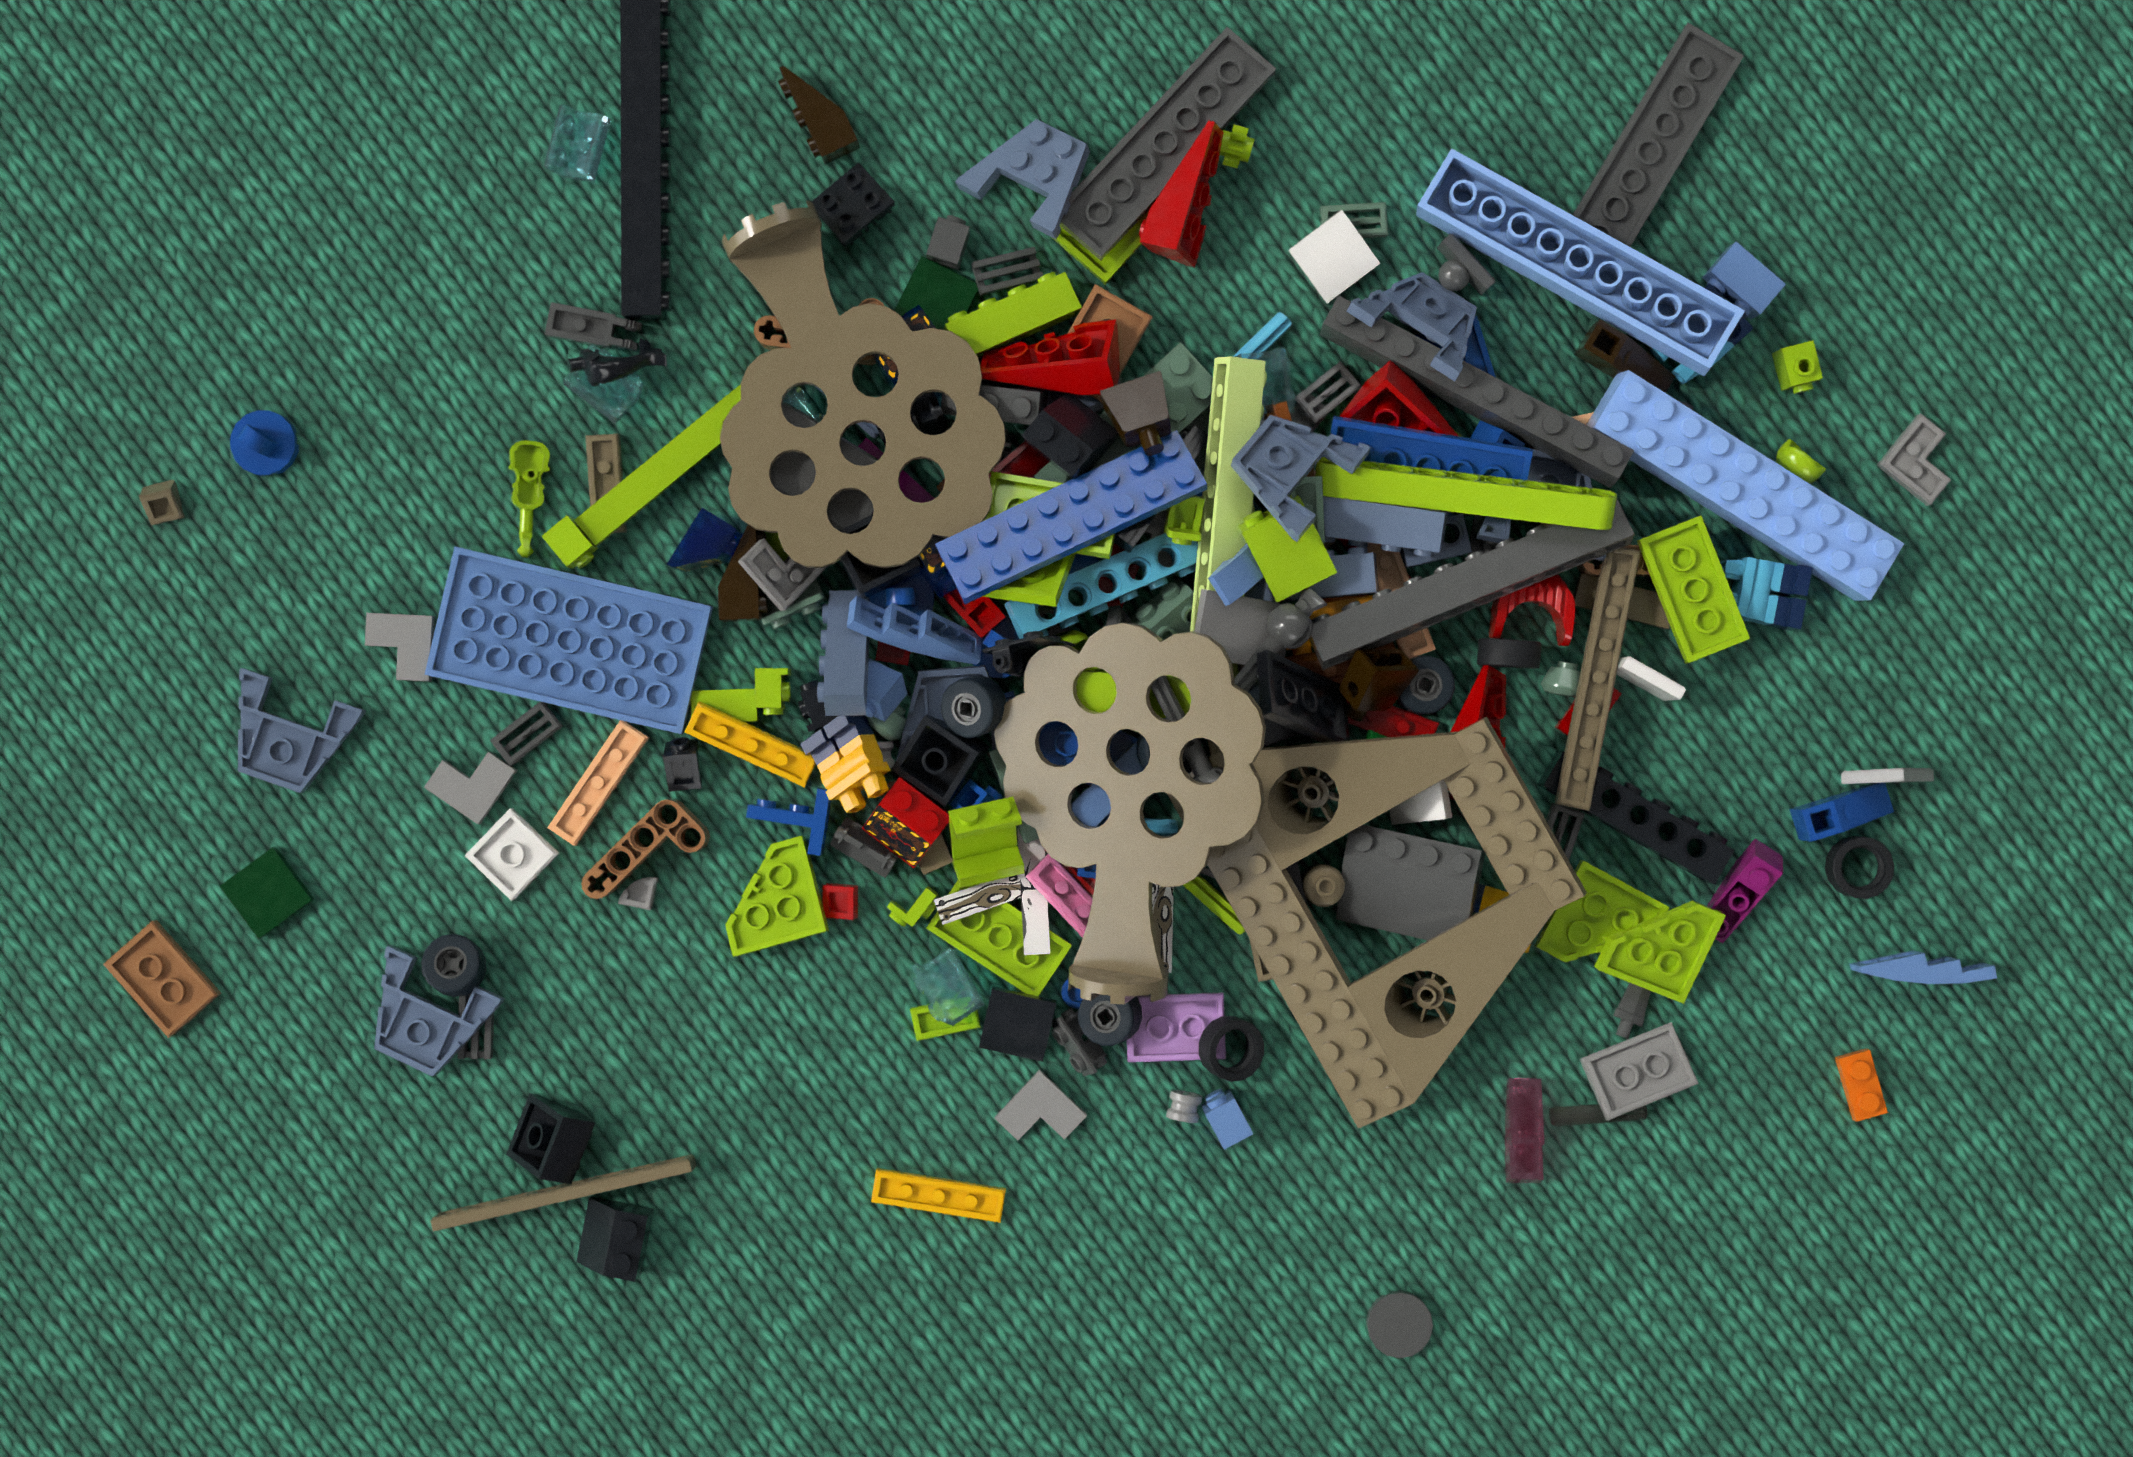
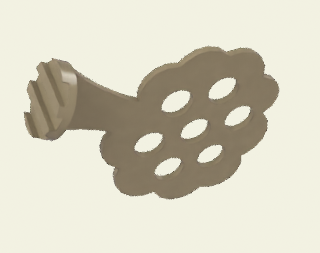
M806 200L808 208L787 209L785 202L772 205L774 214L757 221L754 215L751 214L741 220L743 229L738 231L729 240L725 234L722 237V244L729 261L740 270L761 294L784 330L791 348H776L759 355L747 367L741 381V400L732 407L723 421L720 442L723 455L732 467L728 487L731 505L741 520L754 529L778 533L783 550L794 562L807 568H824L835 564L847 551L867 565L880 568L903 566L920 556L933 536L949 538L985 520L990 512L993 497L988 474L1000 462L1006 444L1004 423L996 408L985 398L979 396L982 384L980 364L977 355L967 341L951 331L936 328L912 332L901 315L887 306L871 303L852 307L839 316L831 297L825 273L821 235L822 222L814 204ZM867 355H885L893 360L898 368L897 384L892 391L884 396H866L854 385V368L859 360ZM804 384L813 385L822 390L828 403L826 415L821 422L807 428L796 427L789 423L784 417L782 409L783 400L787 393L794 387ZM933 391L950 397L957 410L956 419L951 428L938 435L924 434L915 427L911 419L912 405L916 399L924 393ZM860 422L873 423L882 430L886 438L885 452L881 458L873 464L866 466L854 465L846 460L840 446L842 436L847 428ZM794 451L805 454L813 461L816 475L813 484L807 491L799 495L790 496L782 494L775 489L770 473L772 465L778 457L784 453ZM913 460H932L944 472V488L939 496L932 501L924 503L911 501L900 490V473ZM850 489L866 494L872 501L874 509L869 525L862 531L853 534L842 533L835 529L828 517L829 504L834 496Z
M1123 622L1101 628L1088 638L1081 651L1069 645H1051L1038 650L1028 661L1024 671L1025 693L1019 694L1006 702L1002 720L994 729L996 748L1006 764L1003 779L1005 798L1014 797L1021 819L1026 824L1036 828L1040 843L1051 858L1065 866L1084 868L1096 864V880L1092 905L1080 947L1073 964L1069 967L1068 990L1073 987L1080 989V998L1092 1001L1100 994L1109 995L1110 1004H1126L1135 996L1151 994L1150 1002L1163 999L1168 994L1169 972L1163 967L1154 928L1152 883L1162 887L1182 886L1198 877L1208 864L1212 846L1230 845L1248 835L1259 821L1264 804L1262 780L1252 763L1255 762L1264 746L1265 721L1261 708L1251 694L1235 685L1232 661L1224 647L1211 636L1195 631L1176 633L1162 640L1161 637L1146 626ZM1097 667L1104 669L1112 676L1116 684L1117 694L1115 702L1105 712H1094L1087 709L1077 696L1076 686L1078 678L1088 668ZM1171 675L1179 678L1190 691L1191 704L1189 711L1180 720L1169 721L1163 719L1155 713L1151 706L1149 696L1151 686L1161 676ZM1059 721L1065 723L1073 729L1077 736V755L1067 765L1059 766L1051 763L1043 756L1040 750V732L1049 722ZM1131 729L1139 732L1145 737L1149 745V763L1140 773L1129 774L1123 772L1115 766L1111 759L1109 749L1111 740L1120 730ZM1195 738L1212 740L1223 753L1225 763L1223 773L1212 783L1195 781L1184 768L1182 758L1184 748ZM1082 783H1092L1100 786L1110 799V815L1101 826L1091 827L1084 825L1076 818L1072 811V794L1077 786ZM1164 792L1170 794L1181 804L1184 812V822L1176 835L1164 837L1155 834L1148 828L1144 820L1143 809L1146 800L1153 793Z

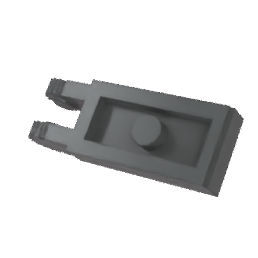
M551 302L545 335L611 349V347L623 350L637 351L638 343H635L633 340L613 337L615 327L636 332L641 331L642 323L618 318L615 314Z

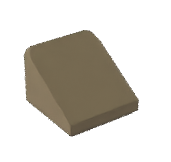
M175 480L142 488L139 499L151 526L184 518Z

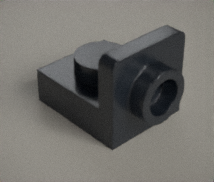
M680 737L665 743L663 761L669 792L702 788L703 782L698 758V739L689 740L688 738Z

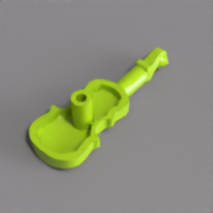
M529 440L519 441L511 446L509 450L510 465L508 466V469L514 471L516 475L515 483L512 484L511 500L516 507L520 508L519 538L521 545L517 549V553L522 558H528L534 552L531 547L533 510L544 503L543 489L545 486L541 483V476L544 472L550 471L548 467L550 458L548 448L543 443Z

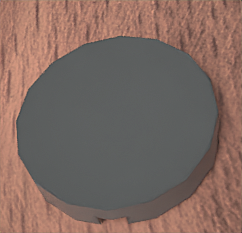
M1401 1290L1392 1291V1293L1377 1298L1369 1308L1366 1319L1368 1335L1375 1347L1385 1355L1395 1358L1411 1357L1423 1350L1430 1340L1433 1329L1431 1313L1424 1302L1413 1293Z

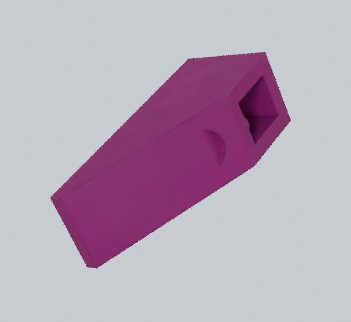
M1754 839L1735 861L1707 905L1726 915L1715 938L1722 944L1783 874V856L1757 839Z

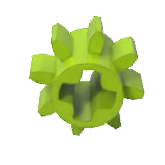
M1234 124L1232 132L1223 130L1224 134L1220 155L1225 156L1223 165L1238 168L1240 161L1248 163L1255 138L1247 137L1249 128Z

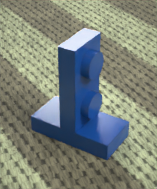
M817 788L814 813H809V806L790 804L789 809L776 807L777 801L757 799V804H748L746 818L810 827L811 833L807 854L821 856L824 854L832 800H829L826 794L827 789Z

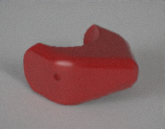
M1559 574L1493 601L1489 627L1490 638L1499 639L1501 637L1506 618L1517 605L1531 602L1545 608L1552 616L1556 626L1558 645L1569 646L1573 635L1575 600L1567 584Z

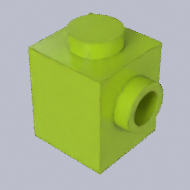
M1814 340L1781 348L1772 353L1781 391L1793 389L1794 394L1814 389L1812 383L1823 379Z
M566 515L541 537L566 567L574 569L577 566L581 569L594 559L595 556L592 553L598 547L592 543L576 524L575 519Z

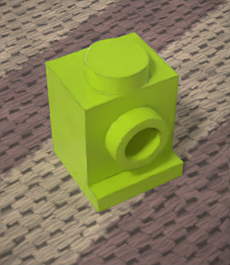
M755 668V708H763V715H783L785 702H790L791 698L790 682H785V676H791V669Z

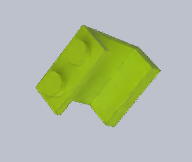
M1292 495L1289 496L1291 499L1305 507L1299 495L1294 498L1292 497ZM1262 511L1253 512L1243 519L1244 523L1238 525L1277 603L1338 573L1313 523L1298 542L1288 535L1269 511L1264 513Z
M1013 796L948 811L952 861L961 888L1025 873L1024 863L1017 846L1016 826L1022 825V819Z

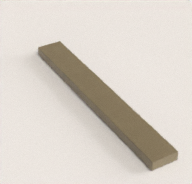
M1623 547L1606 554V558L1602 561L1554 803L1557 805L1590 811L1641 552L1639 550Z
M689 1154L573 1181L572 1184H559L439 1212L430 1220L432 1230L434 1232L689 1173L696 1167L695 1157Z

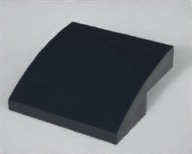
M992 986L979 1048L1043 1062L1057 1000Z

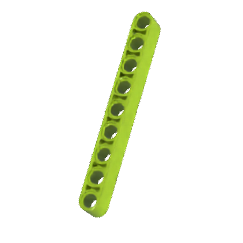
M1321 457L1316 463L1315 476H1322L1323 496L1596 530H1609L1612 528L1617 500L1616 493L1603 489L1363 461L1356 471L1350 474L1327 458Z

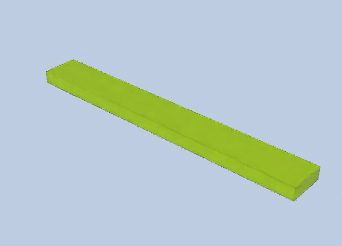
M741 384L574 520L596 547L721 445L720 434L722 424L732 407L741 400Z

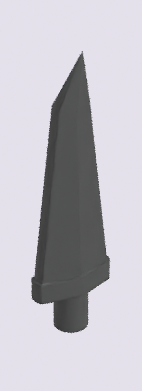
M1632 983L1628 984L1613 1016L1621 1019L1616 1035L1628 1039L1633 1024L1642 1027L1650 990Z

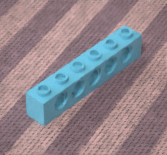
M1164 533L1134 546L1130 553L1122 551L1111 556L1110 559H1104L1069 574L1057 607L1052 606L1054 611L1052 619H1044L1039 615V604L1009 600L1004 605L1019 639H1023V634L1033 631H1041L1044 636H1048L1047 629L1058 624L1061 630L1079 622L1077 616L1088 611L1091 617L1108 610L1107 603L1119 598L1121 604L1139 596L1138 589L1147 585L1150 591L1168 583L1166 577L1178 572L1181 578L1195 572L1198 543L1197 541H1192L1191 545L1176 544L1172 542V538ZM1160 551L1170 554L1172 558L1170 567H1164L1159 563L1158 554ZM1130 564H1136L1142 569L1143 575L1141 580H1134L1130 577L1128 573ZM1100 577H1107L1112 581L1113 590L1111 593H1104L1100 590L1098 586ZM1070 590L1081 592L1083 595V604L1081 606H1074L1070 603L1068 599Z

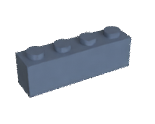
M1323 496L1325 542H1335V538L1348 539V545L1357 547H1368L1369 542L1381 544L1382 550L1400 552L1401 547L1414 549L1415 555L1433 557L1434 552L1440 553L1443 549L1448 511Z
M1367 547L1349 548L1348 555L1335 556L1334 550H1327L1338 573L1308 587L1322 599L1376 594L1379 592L1376 554L1374 552L1368 553ZM1264 577L1244 594V597L1276 602ZM1301 591L1280 602L1298 601Z
M855 590L829 591V602L822 606L823 624H827V630H821V649L826 651L825 656H819V674L824 676V682H818L817 698L818 702H824L825 716L866 715L870 637L847 628L850 602L858 596Z

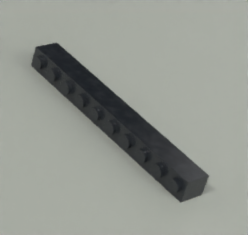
M620 0L621 315L625 319L633 321H666V311H671L672 308L671 292L666 291V278H671L672 274L671 260L666 258V246H671L672 240L671 227L666 226V213H671V195L666 193V180H671V162L666 160V147H671L670 127H666V115L671 114L670 94H666V82L671 81L670 62L666 61L665 49L671 48L670 29H665V16L671 15L670 0Z

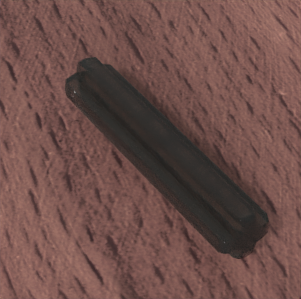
M1599 1104L1553 1107L1549 1110V1120L1553 1126L1635 1121L1647 1119L1648 1112L1647 1106L1644 1105L1606 1121Z

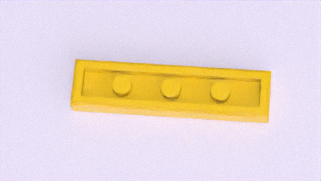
M700 701L684 732L804 788L816 765L812 755H805L802 748Z
M877 1168L871 1202L1001 1223L1006 1188Z

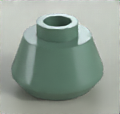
M1558 661L1557 667L1551 666L1541 681L1543 690L1552 694L1575 698L1580 677V671H1577L1578 664Z
M900 705L896 707L885 722L874 716H866L870 726L890 741L901 738L907 721L903 716L906 710Z

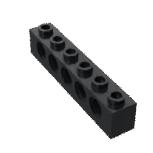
M1556 751L1537 784L1555 796L1564 751ZM1598 766L1590 811H1581L1700 880L1715 885L1735 851L1726 846L1728 840L1713 831H1710L1708 835L1697 829L1699 823L1683 814L1680 818L1669 813L1671 809L1669 805L1653 798L1652 802L1640 796L1643 792L1641 789L1628 782H1625L1622 786L1612 780L1614 777L1613 773ZM1607 789L1612 790L1615 795V801L1610 807H1606L1602 803V794ZM1638 805L1643 810V818L1639 823L1635 824L1630 818V812ZM1664 822L1669 823L1672 830L1670 837L1666 840L1661 839L1659 836V827ZM1695 838L1699 842L1700 849L1695 856H1691L1687 851V845Z

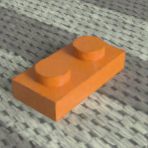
M1865 1048L1835 1057L1852 1120L1858 1122L1888 1113L1871 1051Z

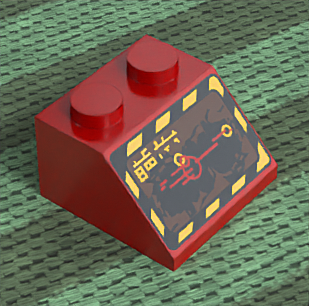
M899 777L862 829L914 869L949 824V813L903 777Z

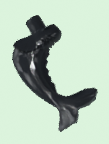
M642 338L639 340V354L635 356L607 357L600 355L598 349L593 352L590 349L582 348L579 352V357L568 359L570 372L583 370L589 384L593 387L625 378L646 366H667L666 355L662 352V349L651 348L650 342Z

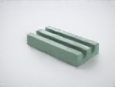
M1386 202L1320 206L1319 208L1321 215L1320 225L1328 220V214H1336L1340 210H1343L1344 213L1379 211L1380 216L1348 219L1353 226L1380 224V228L1358 229L1357 231L1362 238L1387 237Z

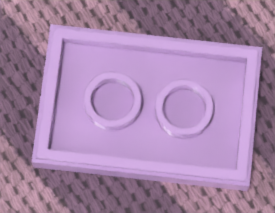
M1224 993L1167 994L1163 999L1150 1002L1151 995L1137 996L1142 1006V1021L1139 1030L1131 1038L1127 1039V1062L1201 1060L1199 1057L1200 1037L1211 1021L1224 1016ZM1225 1034L1219 1040L1216 1048L1217 1059H1226Z

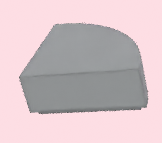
M646 877L633 882L623 891L618 904L652 910L659 878Z

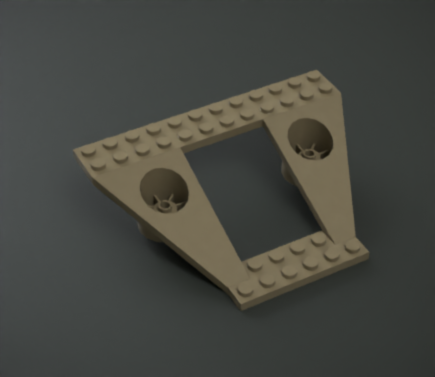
M1487 717L1458 732L1264 747L1255 762L1252 763L1262 780L1264 804L1259 821L1250 833L1230 845L1212 846L1207 865L1358 1128L1416 1102L1553 912L1584 897L1587 893ZM1218 751L1208 757L1213 767L1224 768L1225 763L1222 751ZM1298 767L1304 778L1302 781L1290 778L1293 769ZM1307 767L1317 768V773L1311 775ZM1191 771L1190 774H1188V775L1193 778V777H1194V774H1193V772ZM1444 780L1509 895L1351 983L1286 868ZM1290 786L1298 789V797L1295 799L1292 797ZM1167 794L1184 822V812L1181 804L1175 797ZM1328 799L1338 802L1335 814L1327 803ZM1301 801L1308 807L1307 812L1303 811L1297 805V802ZM1320 807L1326 818L1312 816L1314 808ZM1415 972L1419 980L1416 982L1404 978V975ZM1403 986L1412 989V997L1407 999ZM1450 986L1453 989L1454 995L1447 993ZM1443 1001L1455 1004V1010L1452 1014L1447 1013L1442 1004ZM1416 1002L1423 1008L1422 1012L1415 1009L1411 1003ZM1428 1009H1436L1440 1017L1427 1015Z

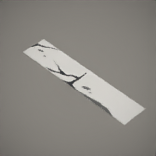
M1018 829V848L1025 871L1024 874H1020L1024 955L1050 954L1048 901L1025 877L1045 857V849L1041 845L1039 838L1025 844Z

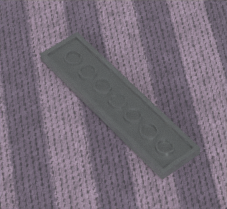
M1687 23L1572 215L1631 247L1744 55L1692 24Z
M1226 27L1071 193L1069 198L1070 207L1067 215H1063L1060 226L1102 261L1151 208L1209 120L1214 121L1223 130L1275 75L1276 68Z

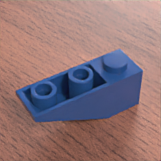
M1873 783L1790 809L1798 839L1809 842L1845 832L1894 812L1885 783Z

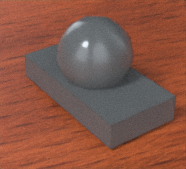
M1450 233L1437 247L1448 260L1442 264L1438 273L1441 285L1447 290L1460 291L1470 283L1482 295L1495 283V279L1454 234Z

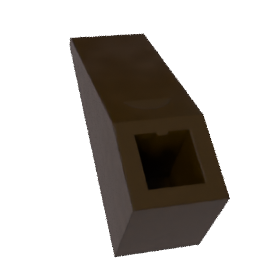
M785 66L779 67L783 78L778 80V83L786 99L793 97L797 108L793 109L792 112L800 128L807 126L811 138L806 141L813 156L816 158L821 155L826 165L859 149L858 139L844 110Z
M1601 319L1589 328L1574 354L1612 378L1616 374L1630 370L1665 393L1676 377L1629 336Z
M747 525L718 585L719 620L722 622L761 621L763 613H768V596L762 593V589L738 563L760 539L765 538L766 540L765 531L756 530Z

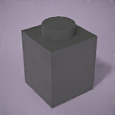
M947 215L946 219L938 217L926 253L927 259L959 271L971 234L970 227L965 225L966 221L952 215Z

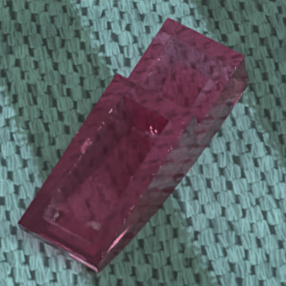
M1508 1078L1505 1110L1506 1183H1540L1544 1180L1542 1146L1545 1144L1541 1079Z

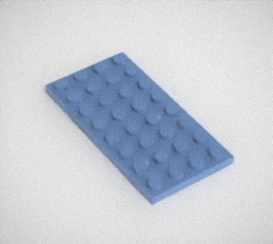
M454 546L424 675L684 734L691 704L692 691H694L713 607Z

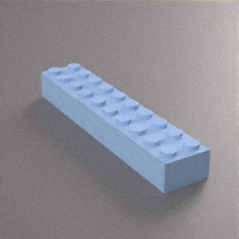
M1452 148L1417 205V217L1448 234H1454L1460 241L1702 376H1705L1745 312V310Z
M1630 370L1616 374L1586 424L1633 449L1634 452L1629 459L1630 461L1793 563L1813 567L1812 574L1854 601L1872 599L1904 545L1897 538Z

